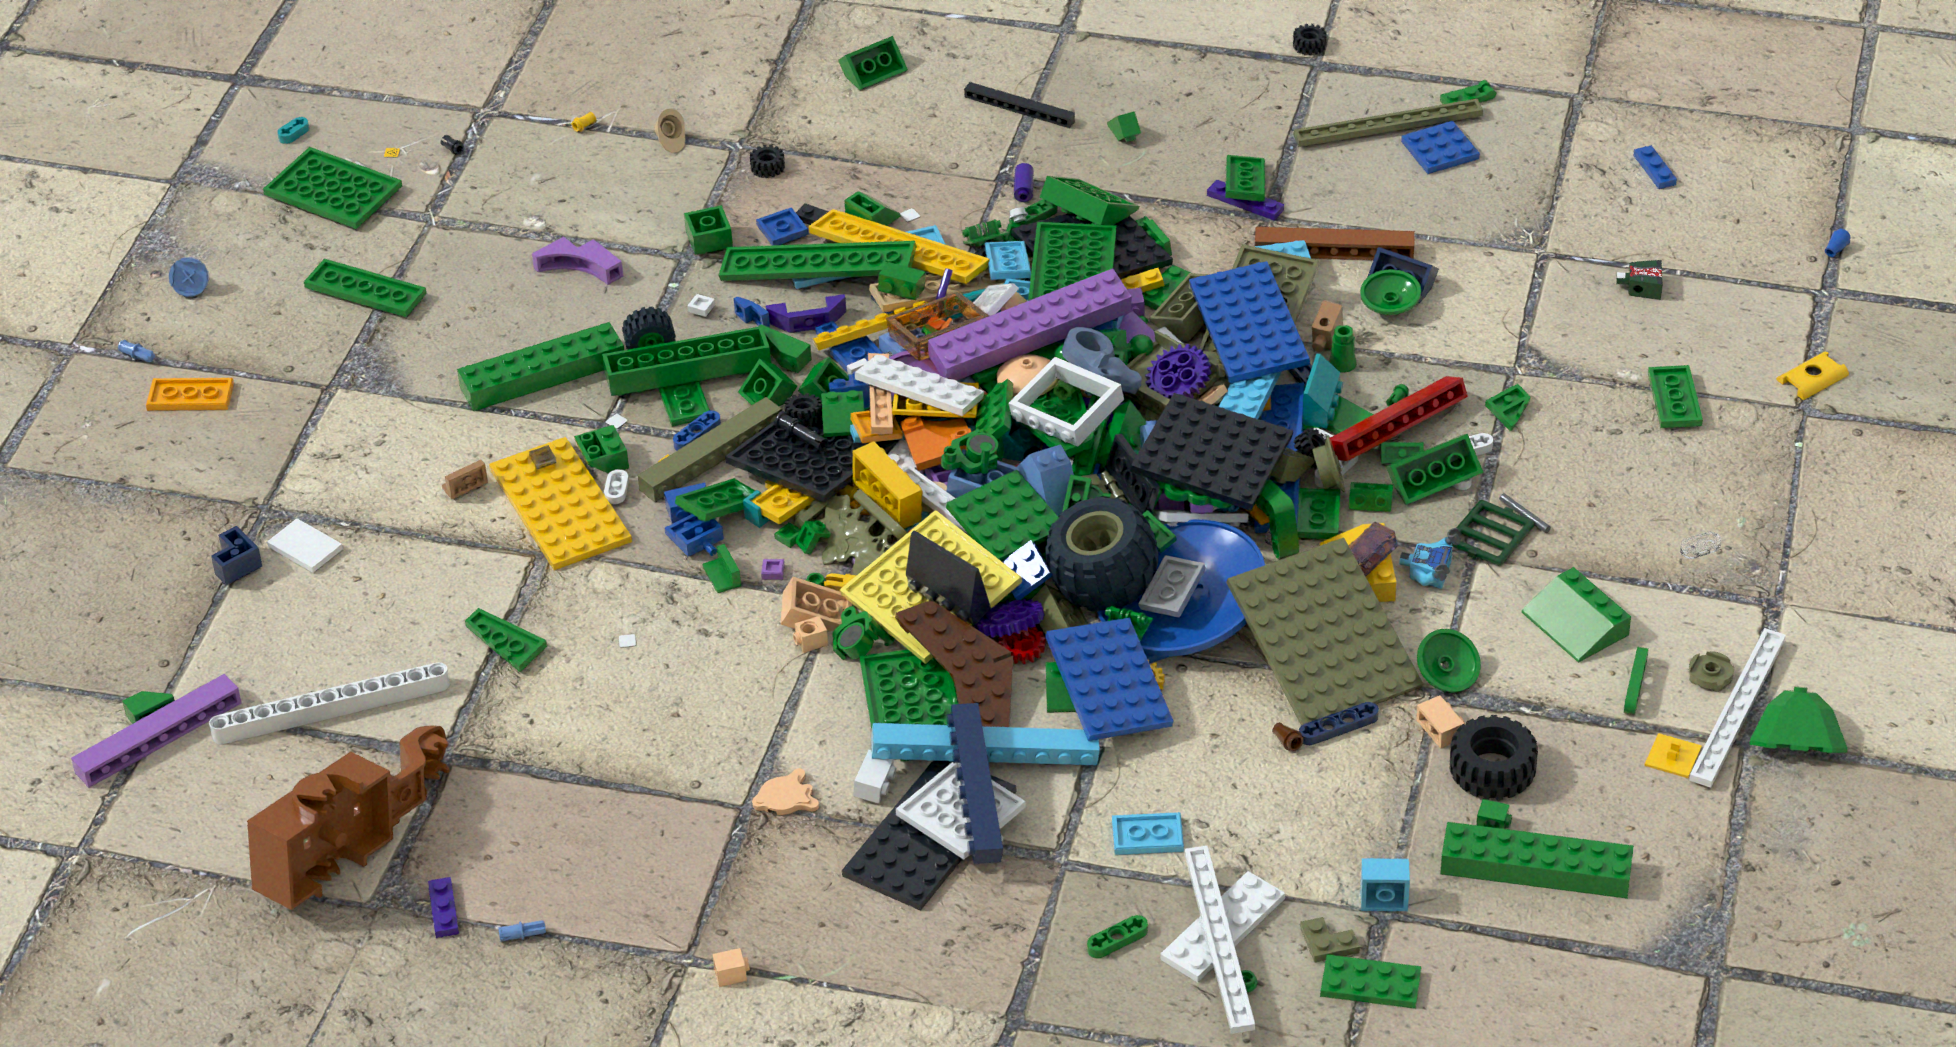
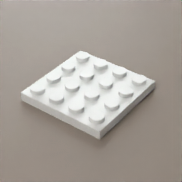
M952 762L897 807L896 815L962 859H965L969 856L967 843L970 841V838L965 836L964 824L967 823V820L962 818L961 805L964 802L959 799L958 787L961 784L960 781H956L955 769L958 766L957 763ZM992 780L999 827L1001 829L1026 808V803L1023 799Z

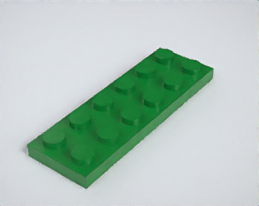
M325 258L304 280V287L404 317H407L427 294L426 287Z

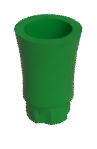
M1348 325L1337 326L1332 337L1329 362L1341 373L1350 372L1357 366L1355 337L1353 335V328Z

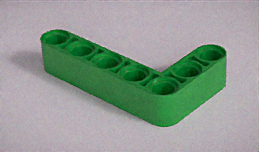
M1269 479L1256 502V506L1269 518L1273 552L1277 559L1298 554L1300 551L1295 508L1291 498Z

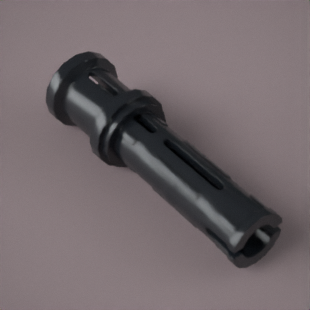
M781 411L776 416L774 421L775 427L786 430L788 435L798 436L820 451L826 449L821 443L828 446V439L803 426L800 419H793L788 412Z

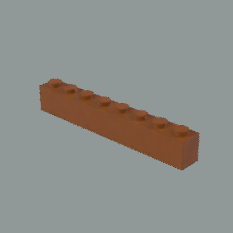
M1256 227L1255 246L1305 240L1311 259L1374 260L1378 247L1414 259L1415 231Z

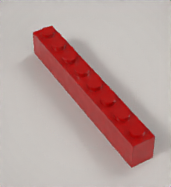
M1445 376L1332 436L1330 439L1338 459L1349 461L1465 399L1468 395L1463 378Z

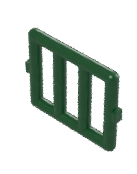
M1479 500L1456 528H1458L1461 534L1502 550L1501 554L1496 556L1462 541L1458 545L1452 543V546L1468 553L1469 557L1474 559L1478 557L1501 566L1534 528L1535 522L1514 513L1511 508H1502L1485 500ZM1484 509L1523 525L1520 531H1517L1478 514ZM1473 521L1513 539L1508 544L1468 526Z

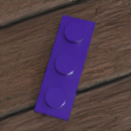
M451 877L429 880L428 886L436 938L459 934Z

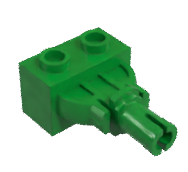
M1070 475L1063 511L1082 500L1104 496L1111 498V494L1103 493L1099 487L1092 485L1091 478Z

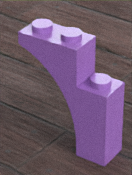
M562 237L532 253L533 266L537 272L554 269L578 270L599 278L607 285L624 277L622 261L594 239L577 248L565 237Z

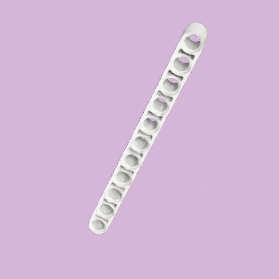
M432 663L216 715L209 721L212 738L216 744H227L442 692L450 686L448 669L444 663Z

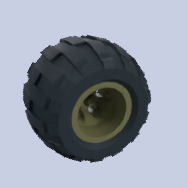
M1095 497L1075 503L1069 509H1065L1058 516L1057 521L1052 523L1047 537L1046 562L1052 573L1051 578L1055 586L1072 604L1077 607H1085L1088 611L1098 612L1106 610L1107 607L1111 606L1120 608L1127 604L1130 605L1138 600L1142 593H1145L1157 571V541L1149 522L1133 505L1127 504L1125 500L1119 498Z

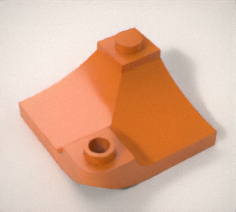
M911 416L900 421L903 436L917 471L941 464L944 448L951 446L952 440L971 432L963 417L945 421H929L921 419L920 416ZM960 446L961 451L963 449L966 450V446Z

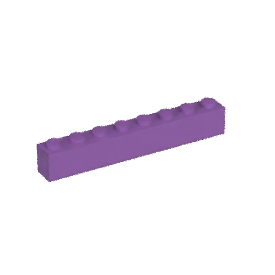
M225 674L213 679L73 756L71 761L75 774L88 788L209 722L214 716L223 714L241 704L239 688Z

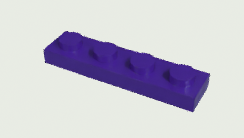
M1216 180L1207 189V196L1273 221L1284 211L1283 203L1266 197L1264 201L1225 198L1226 183L1220 180Z

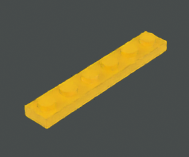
M918 301L910 308L900 307L895 309L893 313H881L868 321L867 319L859 320L856 322V325L849 327L847 325L841 326L836 329L837 331L831 333L822 332L816 338H813L815 347L820 351L934 313L932 306L928 302Z

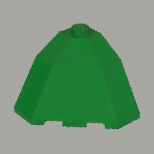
M1794 686V690H1784L1768 703L1749 744L1766 748H1790V750L1802 751L1815 750L1826 753H1847L1848 751L1834 710L1817 693L1808 692V687Z

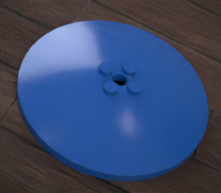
M1198 519L1178 522V526L1163 524L1176 535L1177 541L1162 553L1158 552L1157 569L1166 555L1204 563L1206 570L1180 618L1141 610L1139 602L1144 593L1130 605L1127 604L1119 608L1121 610H1133L1136 613L1142 612L1145 616L1153 618L1140 641L1145 655L1170 657L1203 651L1225 641L1247 624L1226 581L1230 577L1264 566L1265 561L1256 543L1244 532L1228 524ZM1106 610L1097 612L1101 622H1106L1109 619L1105 614Z

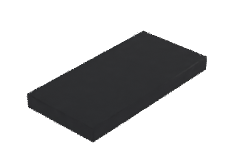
M1115 434L1105 469L1110 476L1115 478L1117 486L1123 491L1131 505L1138 509L1141 514L1147 510L1152 514L1160 486L1154 479L1130 472L1131 464L1137 454L1122 434Z

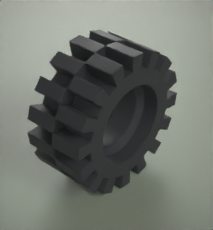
M1305 24L1304 27L1300 25L1299 28L1296 27L1295 31H1293V47L1298 53L1302 52V55L1309 53L1308 56H1312V53L1318 55V52L1322 53L1326 49L1327 32L1323 27L1320 28V25L1314 26V24H1311V26H1308V24Z
M763 145V148L758 146L757 150L753 149L750 153V168L754 175H758L761 178L764 175L765 178H768L770 175L771 177H775V174L780 175V172L784 171V152L778 146L774 148L773 145H769V147Z
M800 393L798 396L793 395L792 398L789 397L785 401V411L793 419H800L803 426H812V423L816 425L823 418L822 401L814 394L809 396V393H805V395Z
M1311 427L1296 436L1293 443H1295L1294 448L1297 449V452L1315 459L1313 448L1324 446L1326 439L1323 438L1324 435L1322 433L1319 434V430H1314ZM1316 461L1311 468H1317Z

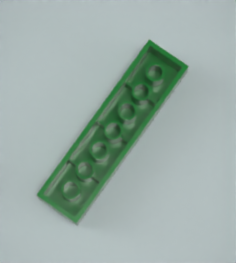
M607 322L458 368L459 386L472 411H477L605 371L602 354L623 351L624 345L611 323Z
M762 326L602 354L605 376L611 396H622L626 393L643 392L654 388L659 389L660 387L683 385L693 381H704L710 378L743 374L752 371L759 359L771 363L770 347Z
M1447 822L1441 855L1440 874L1628 899L1634 845Z

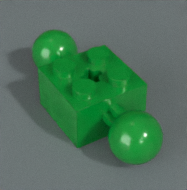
M1118 328L1096 330L1108 337L1112 342L1114 351L1125 352V365H1128V355L1135 359L1139 354L1146 353L1147 356L1154 350L1153 341L1147 335H1136L1127 343L1126 330ZM1061 344L1055 350L1054 357L1068 362L1063 357L1062 348L1064 344Z

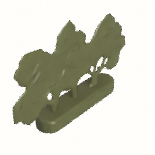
M861 489L853 495L854 499L861 505L858 509H851L850 497L848 495H834L829 499L824 508L825 518L817 519V521L823 522L831 533L829 538L820 537L818 542H828V546L822 552L823 565L832 563L834 560L843 562L850 556L855 557L852 569L853 575H858L884 553L886 546L888 549L893 546L888 545V535L892 534L900 540L907 534L892 517ZM863 509L873 516L868 523L858 520ZM849 513H853L852 516H850L849 518L847 517ZM878 521L885 527V530L881 536L873 537L869 534L868 530L873 523ZM880 540H883L881 542V544H883V547L881 551L878 552L877 544L880 542Z

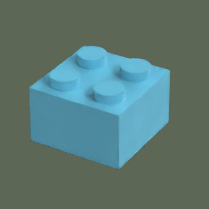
M1362 858L1360 884L1361 911H1408L1410 886L1409 859Z

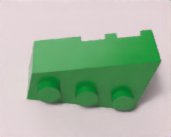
M1131 401L1116 407L1112 412L1114 416L1112 422L1108 424L1107 429L1109 431L1107 437L1103 439L1097 458L1104 468L1115 434H1122L1133 450L1140 451L1141 449L1140 426L1146 425V420Z

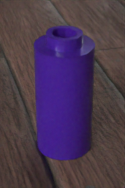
M1020 163L1015 167L1014 197L1019 202H1028L1033 198L1034 169L1028 163Z

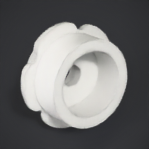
M1024 207L1009 211V219L1014 220V223L1025 221V217L1028 215Z

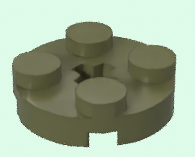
M1708 651L1706 655L1701 656L1699 653L1690 660L1689 680L1693 684L1719 692L1732 681L1734 665L1732 666L1730 659L1722 653Z

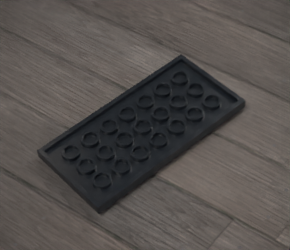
M933 760L842 869V877L921 911L962 858L896 815V808L953 761ZM991 775V780L1013 794L1017 792L1016 785Z

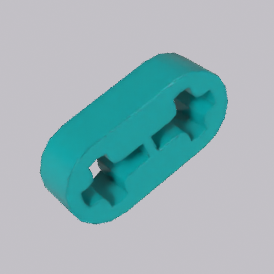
M297 117L279 128L277 131L279 142L289 144L309 131L308 119Z

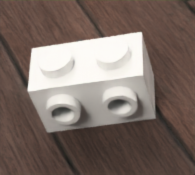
M868 750L854 781L853 796L879 803L882 796H886L888 793L889 780H894L897 767H894V759H872V750Z

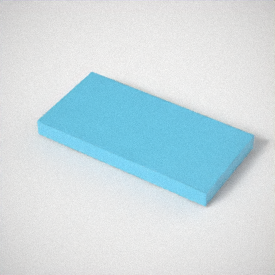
M1024 241L985 243L986 257L990 259L989 272L991 280L1031 278V269Z

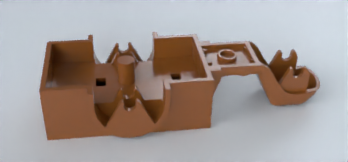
M421 726L401 738V772L395 776L390 775L389 770L350 751L319 773L301 779L291 792L247 820L252 890L292 910L312 895L318 898L323 896L322 885L311 879L331 881L332 876L328 875L329 873L341 874L334 858L336 860L340 858L348 859L365 867L368 856L393 840V827L400 823V818L427 799L424 778L439 780L440 775L436 773L437 771L449 773L448 766L440 762L448 747L445 730L441 726Z

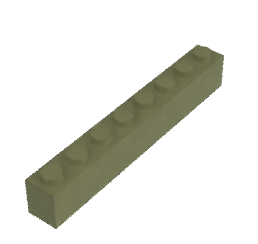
M767 397L763 398L638 474L639 490L652 501L657 502L665 497V491L682 487L724 461L726 455L775 421L782 408Z

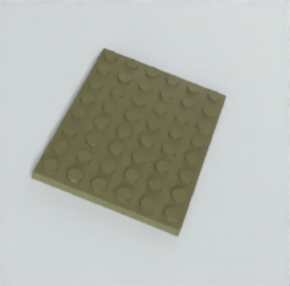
M1345 538L1227 579L1226 583L1301 725L1365 702L1379 704L1422 688L1423 682Z

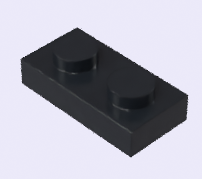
M804 203L796 214L803 223L811 225L829 211Z

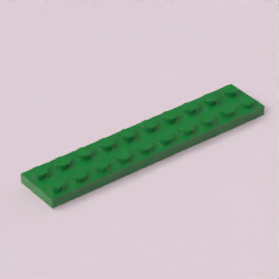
M915 241L727 247L718 276L720 281L879 276V273L888 262L911 268L917 245Z

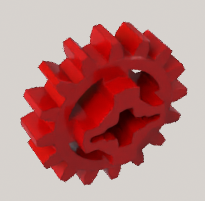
M1029 627L1027 631L1021 630L1019 634L1014 632L1010 636L1006 634L998 637V644L1011 652L1014 664L1022 661V664L1025 665L1027 660L1033 663L1034 657L1040 659L1041 653L1045 652V637H1043L1042 631L1037 632V627L1032 629Z

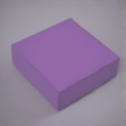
M763 559L762 579L783 580L784 559Z

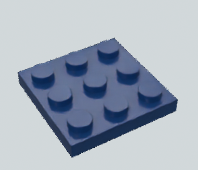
M1454 121L1401 136L1403 145L1427 174L1480 158L1479 151Z

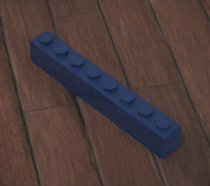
M978 703L951 705L950 714H947V727L952 729L949 739L950 745L955 747V750L952 751L953 763H957L958 766L955 769L956 781H960L961 784L958 787L959 799L964 802L961 805L962 818L967 820V823L964 824L965 836L970 838V841L967 843L968 855H972L974 864L1000 863L1002 861L1003 845Z

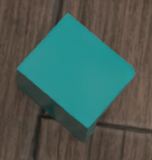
M756 490L743 500L744 516L746 520L760 528L769 522L770 519L761 515V508L751 501L761 494L759 490Z

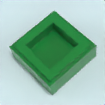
M788 522L775 532L774 536L777 541L791 548L796 544L795 540L801 529Z

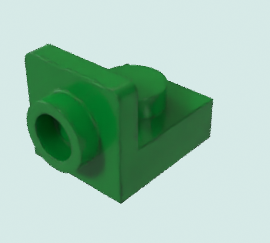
M805 521L795 542L804 554H812L819 538H829L831 533L821 521Z

